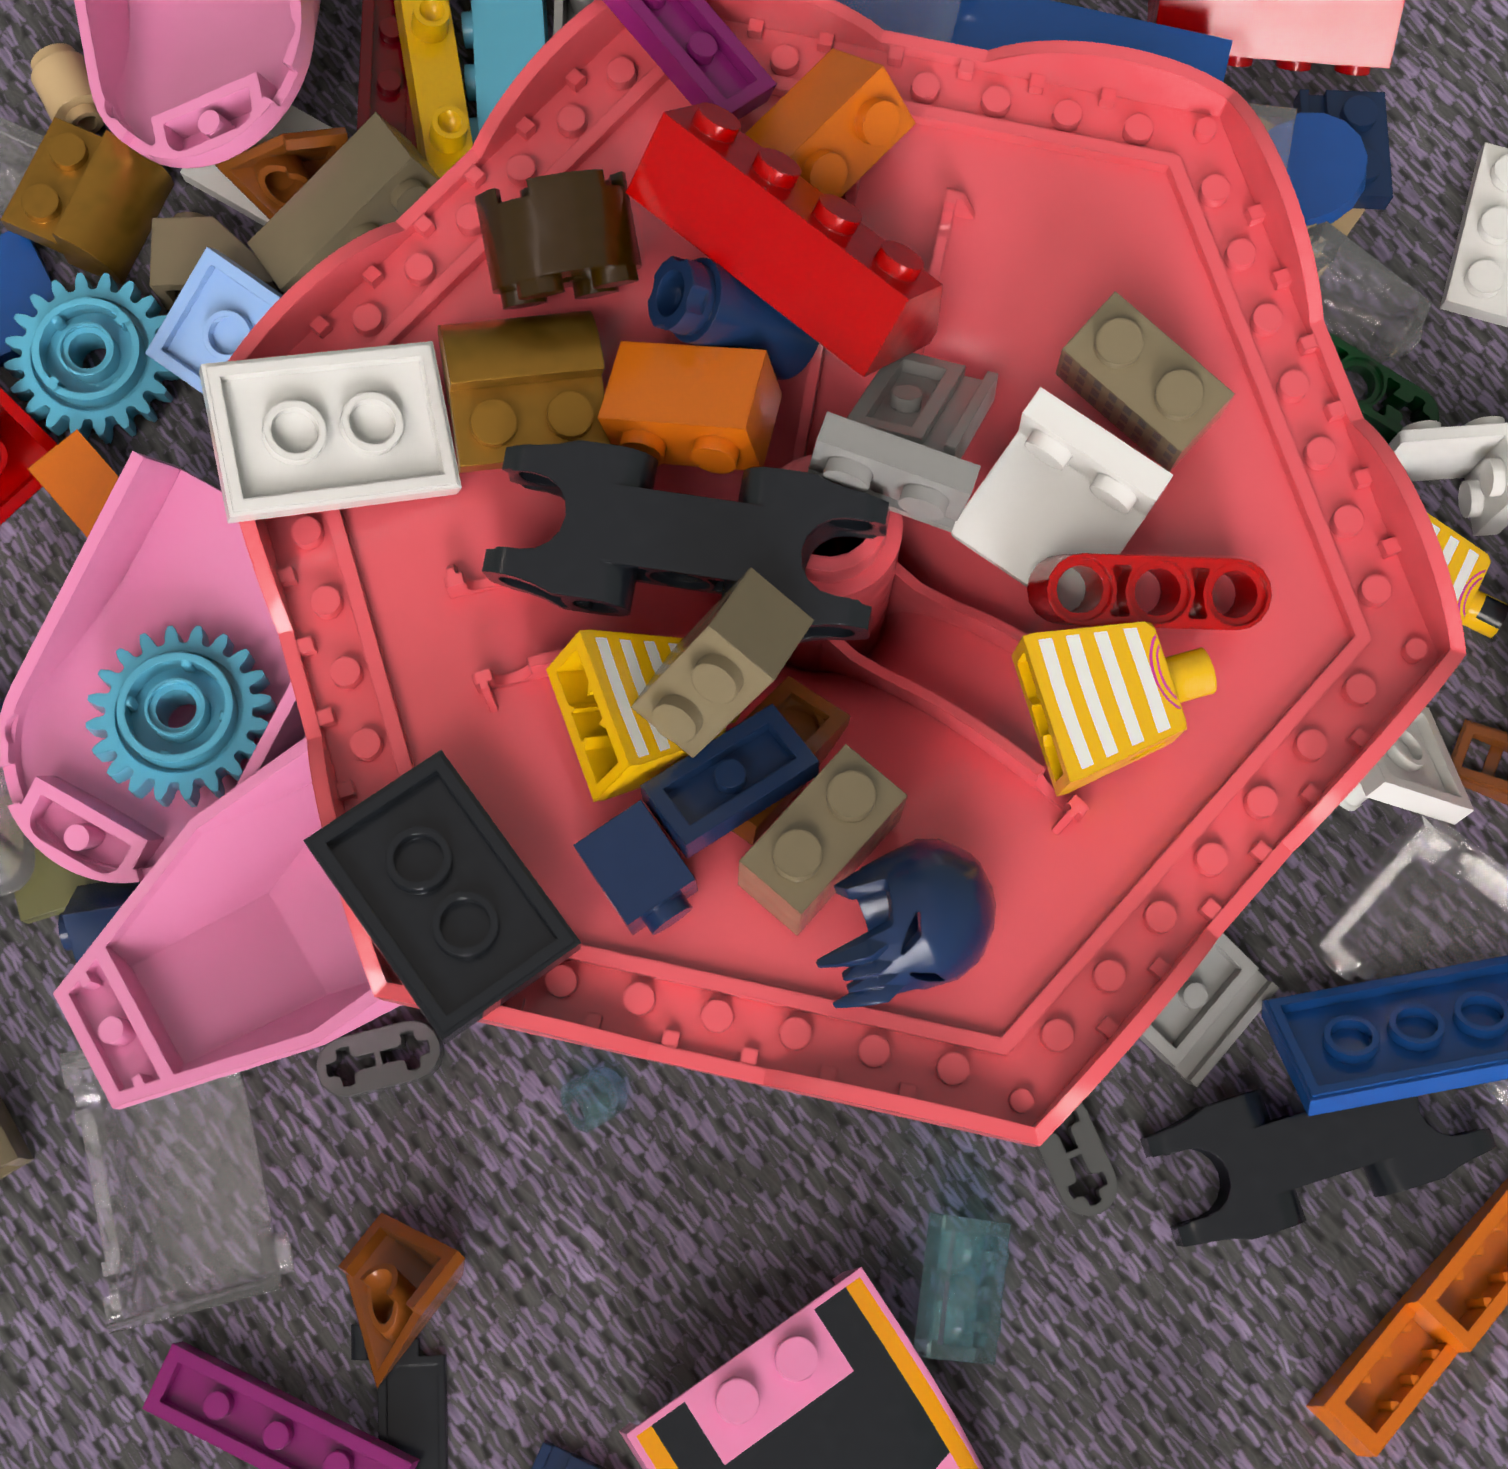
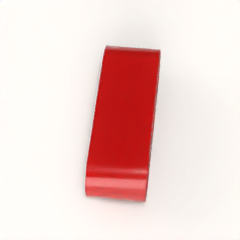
M1092 553L1063 554L1048 557L1037 564L1030 574L1027 586L1029 603L1037 615L1048 622L1076 626H1105L1145 621L1150 622L1155 628L1242 630L1250 628L1262 620L1269 610L1272 599L1271 583L1264 570L1251 561L1237 558ZM1070 568L1080 573L1085 582L1086 589L1083 601L1072 611L1062 606L1057 595L1058 581L1062 574ZM1147 571L1157 578L1161 590L1159 602L1148 613L1139 607L1135 598L1136 583L1141 575ZM1224 574L1230 578L1234 585L1235 599L1229 611L1221 614L1213 604L1212 591L1218 578Z

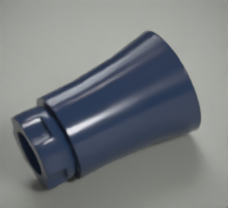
M671 256L661 264L654 275L653 290L648 299V312L651 322L657 328L671 331L682 342L696 346L767 350L777 380H786L796 376L807 366L817 350L819 343L711 259L698 258L696 260H688Z

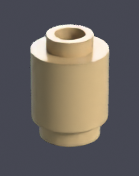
M64 43L51 44L40 49L31 60V82L50 119L53 121L54 117L91 133L98 132L103 127L104 122L92 98L84 55L76 52L72 46Z

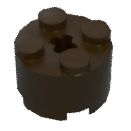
M603 169L563 172L526 179L528 187L520 191V198L502 202L500 190L496 188L486 190L475 197L493 294L501 295L503 310L521 309L547 303V296L565 292L564 288L573 287L575 299H587L619 292L618 286L634 283L639 280L637 270L641 268L642 263L630 198L625 193L628 188L625 172L621 171L612 174L606 181Z

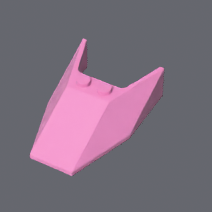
M306 737L188 821L53 992L113 1109L120 1110L323 1046L401 1006L400 1004L383 1001L374 997L346 918L340 894L303 841L322 828L311 779Z

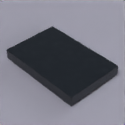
M442 750L303 840L308 850L444 1045L581 949V942Z

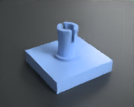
M206 247L145 354L203 394L199 375L201 364L227 362L257 322L283 295L219 250Z

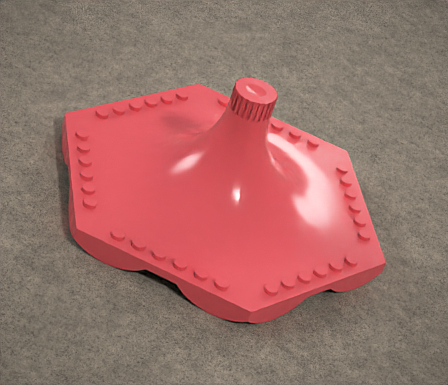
M594 0L559 29L526 64L488 116L472 148L395 222L377 227L353 239L306 273L257 322L228 361L433 341L456 455L450 405L447 403L437 332L438 325L591 311L596 322L605 365L602 381L605 395L621 341L692 345L680 341L671 331L653 326L648 312V299L653 290L655 273L661 264L671 256L688 260L710 258L629 196L642 263L641 268L637 270L639 279L637 282L618 286L619 292L587 299H575L573 287L564 288L565 292L547 296V303L521 309L503 310L501 295L493 294L475 197L486 190L496 188L500 190L502 202L520 198V191L528 187L526 179L592 169H603L605 181L612 174L621 171L625 172L628 187L663 112L691 106V103L603 0ZM706 0L777 83L766 103L739 119L741 123L740 131L744 134L832 48L883 65L916 124L841 198L855 206L862 215L861 223L882 239L901 243L917 253L924 262L923 270L943 284L937 332L930 344L913 353L965 365L964 376L983 380L987 371L999 374L994 402L961 458L981 466L969 500L1018 432L1022 412L1040 387L1161 466L1055 374L1064 346L1116 291L1235 393L1221 417L1170 471L1173 474L1172 479L1120 554L1237 558L1251 561L1264 570L1271 583L1272 599L1269 610L1260 622L1242 630L1155 628L1165 657L1200 647L1206 650L1216 674V692L1181 703L1186 718L1187 730L1171 744L1079 789L1057 797L1011 655L1024 635L1095 626L1062 625L1044 620L1035 613L1029 603L1026 586L953 538L951 532L890 511L886 536H878L874 539L835 537L822 543L809 558L805 568L806 576L820 591L834 596L859 600L862 604L871 606L873 618L869 639L815 640L799 643L777 678L741 712L739 719L735 723L726 726V732L743 722L788 676L798 681L851 716L847 728L820 764L819 773L847 744L908 795L897 825L856 871L915 839H941L966 850L980 862L992 885L996 902L994 930L985 953L980 961L960 979L925 990L914 989L899 993L887 1003L862 1007L835 1008L833 1002L849 994L846 985L851 981H844L842 977V972L848 967L819 968L816 961L868 932L866 921L857 899L851 900L835 893L797 936L738 885L739 860L753 845L734 832L730 831L687 859L642 800L641 788L604 801L593 802L546 671L547 667L579 630L591 629L684 638L721 599V594L636 582L630 615L606 616L565 610L542 598L491 582L482 572L486 549H494L497 546L518 549L536 548L549 542L560 531L566 516L565 500L559 496L527 489L520 484L511 482L508 472L502 470V468L459 473L462 488L456 495L239 522L259 586L279 636L306 735L310 773L321 827L323 828L442 750L581 942V949L478 1022L1032 1147L1041 1146L1134 1045L1192 975L1218 938L1289 856L1334 811L1385 755L1466 656V646L1451 576L1433 525L1410 477L1385 439L1363 417L1324 321L1315 257L1304 216L1292 182L1265 126L1252 107L1237 91L1217 78L1190 65L1129 47L1086 41L1051 40L1022 42L985 50L883 30L867 17L836 0ZM819 343L812 359L800 373L790 379L777 380L782 392V398L764 467L808 472L815 444L827 411L847 418L879 370L866 377H862ZM661 464L657 467L653 490L738 502L744 470H734L730 473L718 474L708 472L696 466ZM1149 571L1141 575L1135 587L1136 602L1143 611L1148 613L1157 605L1161 594L1157 578ZM1224 574L1218 578L1212 591L1213 604L1221 614L1229 611L1235 599L1234 585L1230 578ZM810 780L809 782H807V783L804 785V787H803V788L800 790V792L795 796V798L791 801V803H792V802L801 794V792L812 782V780ZM640 800L644 803L696 879L698 888L696 893L687 898L693 907L691 911L672 926L655 935H652L647 926L636 934H631L573 846ZM340 895L346 918L374 997L383 1001L419 1009Z

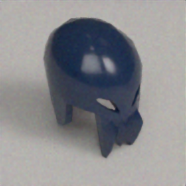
M915 839L865 865L836 883L834 888L838 895L851 900L857 899L865 918L868 932L817 959L816 964L819 968L848 967L842 972V977L844 981H851L846 985L849 994L834 1001L833 1005L835 1008L862 1007L887 1003L899 993L914 989L925 990L960 979L983 957L994 930L996 902L992 885L982 865L971 853L941 839Z

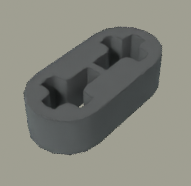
M403 1021L340 1037L329 1042L322 1049L318 1057L317 1076L321 1085L329 1093L346 1098L359 1097L419 1082L432 1076L439 1069L444 1057V1044L431 1026L418 1021ZM410 1033H414L417 1041L428 1042L430 1045V1052L420 1056L421 1067L412 1070L410 1063L404 1060L387 1063L385 1053L405 1047V1036ZM349 1049L352 1057L367 1058L374 1056L376 1066L357 1071L355 1073L356 1083L348 1086L345 1078L336 1077L332 1074V1066L342 1062L341 1052Z
M1081 1103L1072 1112L1075 1122L1067 1127V1133L1074 1149L1066 1152L1060 1137L1056 1133L1051 1134L1041 1146H1037L1035 1149L1054 1193L1062 1206L1074 1214L1093 1216L1101 1214L1111 1207L1117 1196L1118 1182L1089 1113ZM1078 1156L1087 1174L1099 1173L1102 1177L1103 1184L1095 1189L1097 1201L1089 1204L1084 1196L1072 1197L1069 1193L1068 1186L1077 1181L1075 1171L1069 1160L1073 1157Z

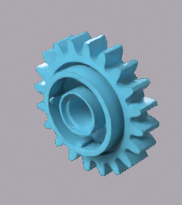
M77 273L75 290L73 292H68L59 281H52L54 300L51 302H47L42 297L32 294L30 300L38 311L37 315L30 317L25 314H15L14 319L26 331V334L24 336L6 337L5 343L21 356L5 362L4 368L13 377L21 379L11 387V391L21 401H29L25 411L37 422L47 418L46 427L57 436L63 434L69 427L70 433L77 429L87 440L91 429L94 428L97 435L106 444L112 442L113 427L116 424H119L130 436H135L136 424L133 418L137 414L155 423L158 418L154 409L150 406V402L153 399H157L162 402L171 403L174 399L161 384L162 381L181 379L145 354L167 316H158L162 308L155 298L149 295L141 299V291L130 280L118 292L116 282L108 273H104L101 276L95 289L83 273ZM95 349H106L105 357L99 365L88 369L83 368V361L88 353Z
M172 625L167 626L164 636L165 643L159 647L147 634H141L140 646L142 654L138 657L119 648L116 654L124 666L120 673L100 669L98 675L110 688V692L107 694L96 693L88 695L87 700L95 709L104 713V715L86 722V728L94 736L105 738L92 748L93 754L102 762L113 761L106 773L118 784L130 779L128 790L134 796L142 799L154 787L155 799L163 807H169L175 798L177 790H180L184 800L191 807H197L201 787L207 786L216 797L220 798L225 795V788L222 782L223 777L230 775L237 781L240 779L244 771L240 765L243 759L250 760L257 746L253 742L254 739L262 737L269 723L259 717L272 713L277 707L270 695L260 694V692L268 687L270 682L263 670L251 671L255 660L247 649L233 654L234 644L228 635L224 633L217 637L210 646L208 635L201 626H195L189 636V640L184 643ZM187 704L196 705L195 716L187 725L179 728L168 727L169 718L175 709Z

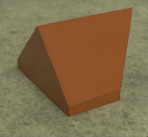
M345 127L283 133L229 160L215 164V166L270 220L348 141V133Z
M382 1212L338 1266L346 1274L376 1388L380 1386L463 1276L465 1257L458 1250Z

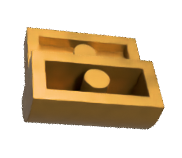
M54 117L0 220L6 230L62 253L68 264L100 277L104 273H108L116 283L123 285L152 229V218L158 217L174 186V182L161 164L142 156L119 140L112 132L106 130L103 137Z
M591 311L438 325L437 332L447 403L450 405L459 473L501 469L506 447L560 444L577 440L611 444L598 420L604 398L602 374L605 365L598 329Z

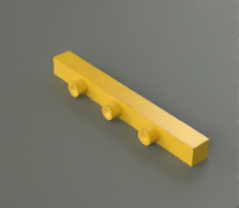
M394 0L417 149L438 177L441 178L473 146L449 0Z

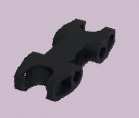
M584 440L560 444H524L506 447L502 470L508 472L510 481L520 484L527 489L547 492L561 497L565 500L566 516L560 531L549 542L536 548L518 549L497 546L494 549H486L482 572L491 582L542 598L565 610L606 616H628L631 612L636 582L721 594L722 598L751 567L814 619V622L800 643L815 640L869 639L873 618L872 607L862 604L859 600L834 596L820 591L808 580L805 568L811 554L822 543L835 537L874 539L878 536H886L890 516L889 502L873 495L835 484L815 473L771 467H751L744 470L738 502L653 490L658 460L643 451L633 448Z
M1260 1089L1195 1108L1168 1127L1140 1139L1146 1158L1160 1155L1167 1156L1192 1149L1201 1152L1210 1159L1218 1172L1220 1188L1217 1199L1211 1208L1198 1217L1170 1226L1176 1246L1181 1247L1231 1239L1253 1240L1301 1224L1306 1221L1295 1190L1296 1188L1361 1167L1365 1171L1373 1196L1381 1197L1443 1179L1461 1165L1497 1147L1490 1128H1476L1451 1136L1437 1132L1426 1123L1421 1115L1418 1096L1309 1117L1305 1111L1270 1120Z

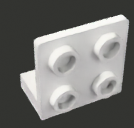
M1040 387L1022 412L1018 432L969 500L958 520L955 521L951 535L1027 587L1030 574L1037 564L1048 557L1079 553L1120 554L1162 495L1173 474ZM1070 568L1062 574L1058 581L1057 595L1063 607L1069 611L1074 610L1083 601L1086 589L1085 582L1080 573Z
M1481 417L1466 423L1465 426L1441 427V423L1434 420L1419 421L1403 427L1389 443V446L1403 465L1411 481L1465 479L1459 487L1458 503L1462 516L1464 518H1471L1473 536L1498 535L1508 526V423H1505L1503 417Z

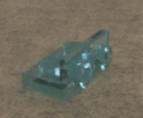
M930 1212L914 1348L919 1356L930 1359L995 1365L998 1337L1001 1331L1000 1316L1005 1272L1009 1260L1008 1245L1011 1224Z

